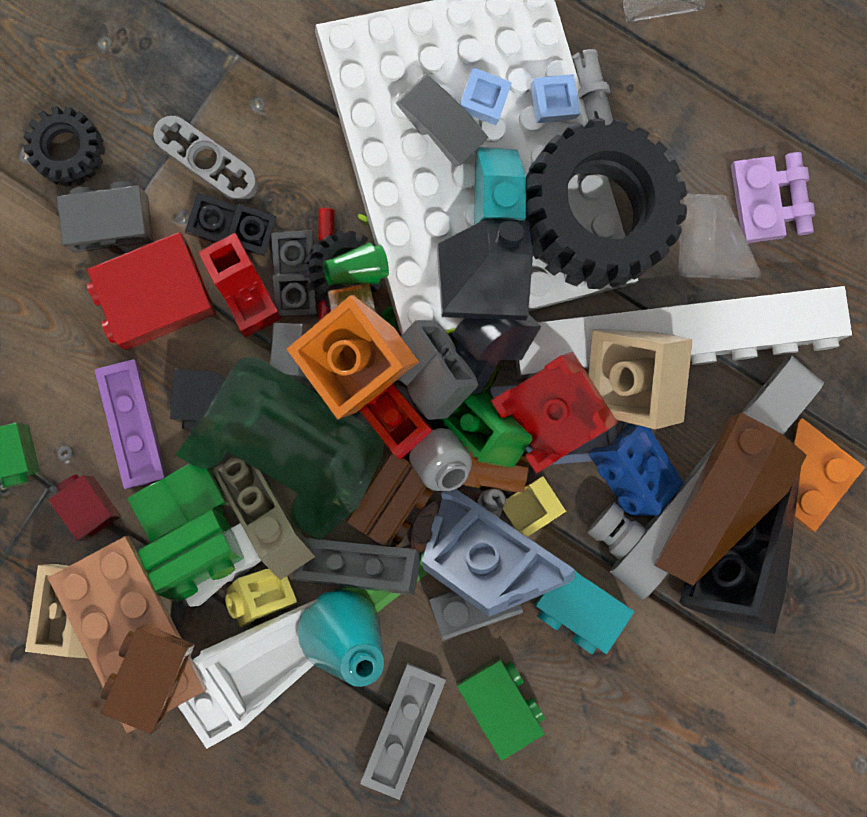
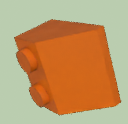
M350 295L286 349L337 419L359 411L419 363L395 328L354 295Z

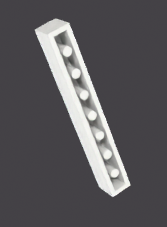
M845 286L538 322L541 325L540 330L523 359L516 360L518 379H529L559 356L573 351L589 376L592 331L595 329L658 332L693 339L691 349L692 365L717 362L716 355L732 354V360L758 357L757 350L772 349L773 355L791 354L798 352L799 345L813 344L814 351L839 347L838 341L852 335Z

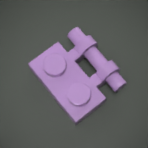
M801 152L785 155L786 171H776L774 156L740 160L732 163L731 172L743 244L782 239L787 235L785 222L795 221L797 235H807L814 232L812 217L816 215L814 203L809 202L806 185L810 177L808 167L803 166ZM790 186L793 206L782 207L779 187Z

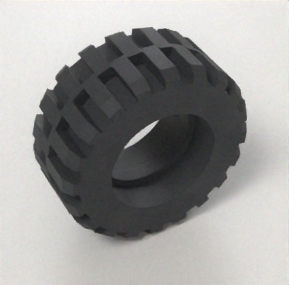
M602 118L590 119L584 127L582 124L576 123L567 127L562 135L557 134L552 138L528 169L529 172L526 175L525 221H529L531 239L534 243L532 245L533 256L535 259L543 256L549 263L545 270L553 276L560 271L566 274L565 282L578 286L583 281H586L588 289H602L607 284L612 288L624 285L631 279L635 280L660 262L670 252L669 248L678 241L682 233V229L678 225L686 220L688 207L686 204H680V201L687 196L685 182H678L676 177L681 170L675 159L669 162L664 155L668 149L660 140L656 144L647 139L649 132L639 126L632 131L627 129L628 123L626 121L614 119L609 126H605V120ZM583 173L600 174L615 181L625 191L633 210L632 229L626 237L621 239L599 237L589 232L577 221L568 201V183L575 175Z

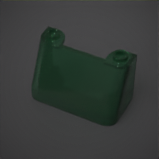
M245 357L240 359L230 370L175 455L195 467L210 469L223 459L227 451L297 492L291 507L292 519L301 530L321 540L359 507L383 456L384 444L381 437L372 427L352 415L337 419L320 395L265 361L256 357Z

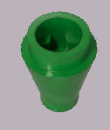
M370 242L333 259L324 260L323 263L325 277L329 285L379 284L380 279L387 278L389 275L388 260L383 246H373Z

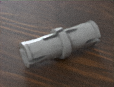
M583 50V59L579 52L572 57L581 87L578 90L579 99L584 100L588 121L590 119L602 118L605 120V126H609L613 121L607 97L611 93L609 84L603 81L597 50Z

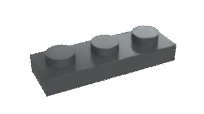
M305 538L315 557L296 569L292 577L299 582L414 595L422 554L416 549Z

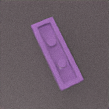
M132 359L95 369L124 489L129 490L167 477L138 361Z

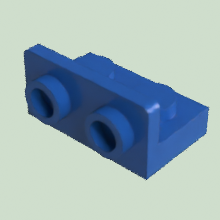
M629 423L611 446L595 447L589 453L600 476L605 479L618 499L620 507L629 516H659L684 483L653 432L648 427Z

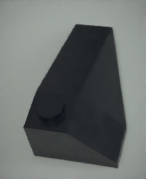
M801 468L789 492L694 586L685 582L679 601L682 606L735 627L775 634L786 592Z

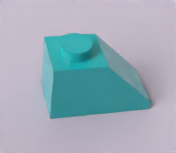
M479 147L475 151L474 225L487 218L506 220L526 219V175L518 150Z

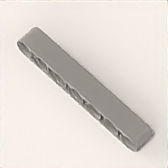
M790 356L776 369L741 412L784 434L820 391L824 382L797 359ZM715 444L685 478L682 486L659 516H654L644 527L646 529L645 533L637 544L621 560H617L610 570L614 577L641 600L648 597L668 574L654 566Z

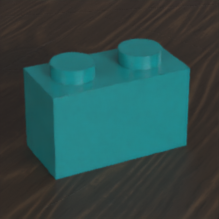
M576 571L575 578L571 583L542 594L533 602L536 607L541 609L537 615L539 619L557 631L563 624L576 634L572 641L592 655L597 648L607 654L635 612Z

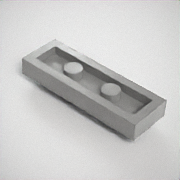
M407 663L362 777L361 785L400 800L446 682L445 677Z

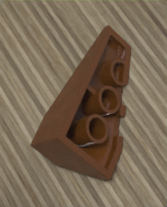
M741 412L730 416L654 566L694 586L789 492L807 455L783 434Z

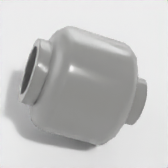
M438 428L432 430L430 434L410 450L409 459L412 467L427 488L433 491H452L460 487L467 480L472 466V458L467 448L463 446V443L458 440V437L450 429Z

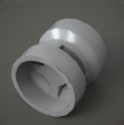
M612 502L598 516L587 533L596 541H604L609 546V552L618 560H621L637 544L646 529L637 521L628 520L624 516V510L615 502Z

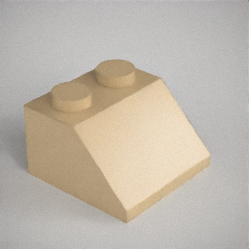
M604 329L592 331L589 377L616 420L652 429L684 422L693 339L658 332Z

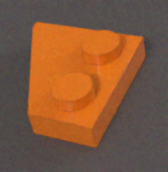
M799 418L793 426V431L795 432L793 444L807 456L801 466L795 520L810 532H816L865 467L806 420Z

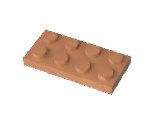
M129 536L115 541L48 577L103 688L112 673L118 674L124 658L119 656V651L129 631L135 633L138 627L147 624L181 638L164 603L155 592L148 577V572L144 568ZM191 656L167 712L207 690ZM121 722L126 733L136 729Z

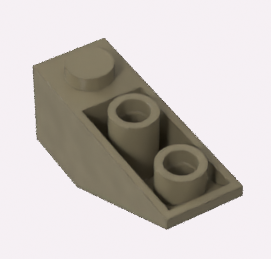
M247 447L212 469L260 560L279 580L315 557L297 524Z

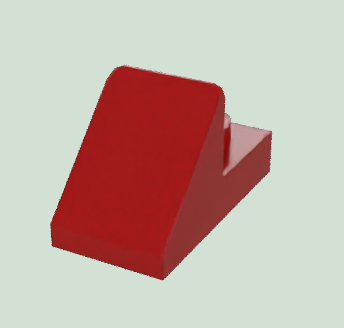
M391 384L360 409L363 416L399 460L432 432L430 424L413 408L394 384Z

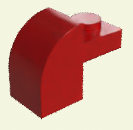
M236 233L198 252L213 283L225 299L245 338L282 319L262 278Z

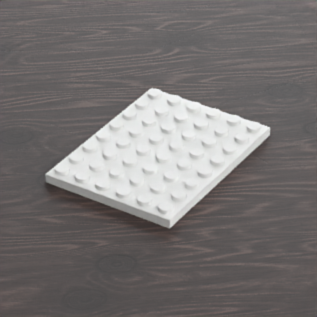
M432 0L316 24V38L375 245L383 246L387 256L389 275L385 278L401 336L415 320H435L446 332L454 331L464 319L441 317L437 245L474 225L475 152L461 166H453L428 134L421 135L396 105V102L424 75L430 76L459 104L473 67L512 82L500 119L496 125L473 116L471 117L489 137L480 147L518 150L525 175H527L530 166L552 138L557 134L562 135L567 127L576 123L582 124L583 127L588 123L584 100L579 99L578 90L581 88L555 0ZM574 74L581 112L576 120L537 123L530 85L532 80L539 77ZM595 173L575 175L568 183V201L577 221L589 232L599 237L608 239L624 238L625 233L608 177ZM533 256L529 311L633 285L639 280L638 278L635 280L631 279L626 284L614 288L607 284L602 289H588L586 281H583L578 286H574L565 282L567 275L561 271L553 276L545 270L549 263L543 256H540L538 259H535Z

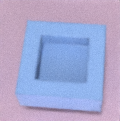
M473 67L460 105L470 116L496 125L500 119L512 82Z
M574 74L539 77L532 80L530 85L537 123L576 120L581 112Z

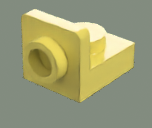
M269 568L238 578L226 589L225 601L231 617L237 619L240 627L249 625L255 619L292 607L297 603L288 577L286 576L279 580Z

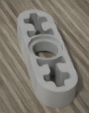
M166 116L157 122L153 132L154 140L159 148L170 158L233 202L243 203L255 195L258 182L252 169L178 116ZM180 128V135L184 141L190 144L187 152L176 141L172 140L167 144L169 140L165 133L168 130L176 132ZM210 149L217 154L215 165L206 170L198 168L195 165L196 155L202 150ZM225 167L236 178H240L245 174L244 180L247 187L244 190L237 187L234 191H231L232 184L228 178L221 174Z

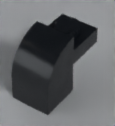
M529 314L526 321L464 318L452 333L459 341L456 353L469 365L478 382V387L471 394L482 393L500 360L523 359L541 328V325Z

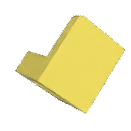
M543 476L527 485L524 493L517 492L507 498L503 508L513 527L526 537L566 512Z

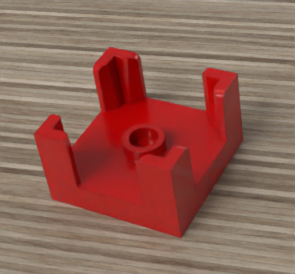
M573 351L559 356L545 365V368L491 400L502 418L512 414L515 421L532 436L530 445L533 451L526 454V458L536 474L618 423Z

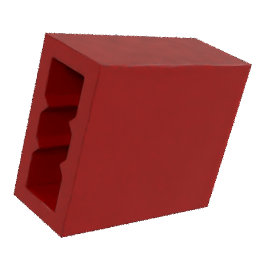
M180 232L87 269L92 281L87 283L90 297L96 306H102L106 319L101 321L104 333L111 344L116 342L117 346L126 351L217 314L189 243Z

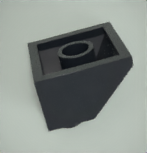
M487 218L438 243L437 260L441 317L527 320L533 262L529 221Z

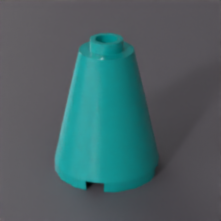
M339 589L323 593L317 597L318 601L308 610L306 608L301 615L297 630L300 648L313 665L353 686L363 687L372 684L380 677L384 668L381 624L375 607L355 591Z

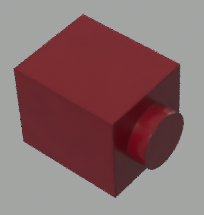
M74 474L57 485L58 493L49 499V502L76 541L89 540L121 517L94 476L82 475L79 477L78 474Z

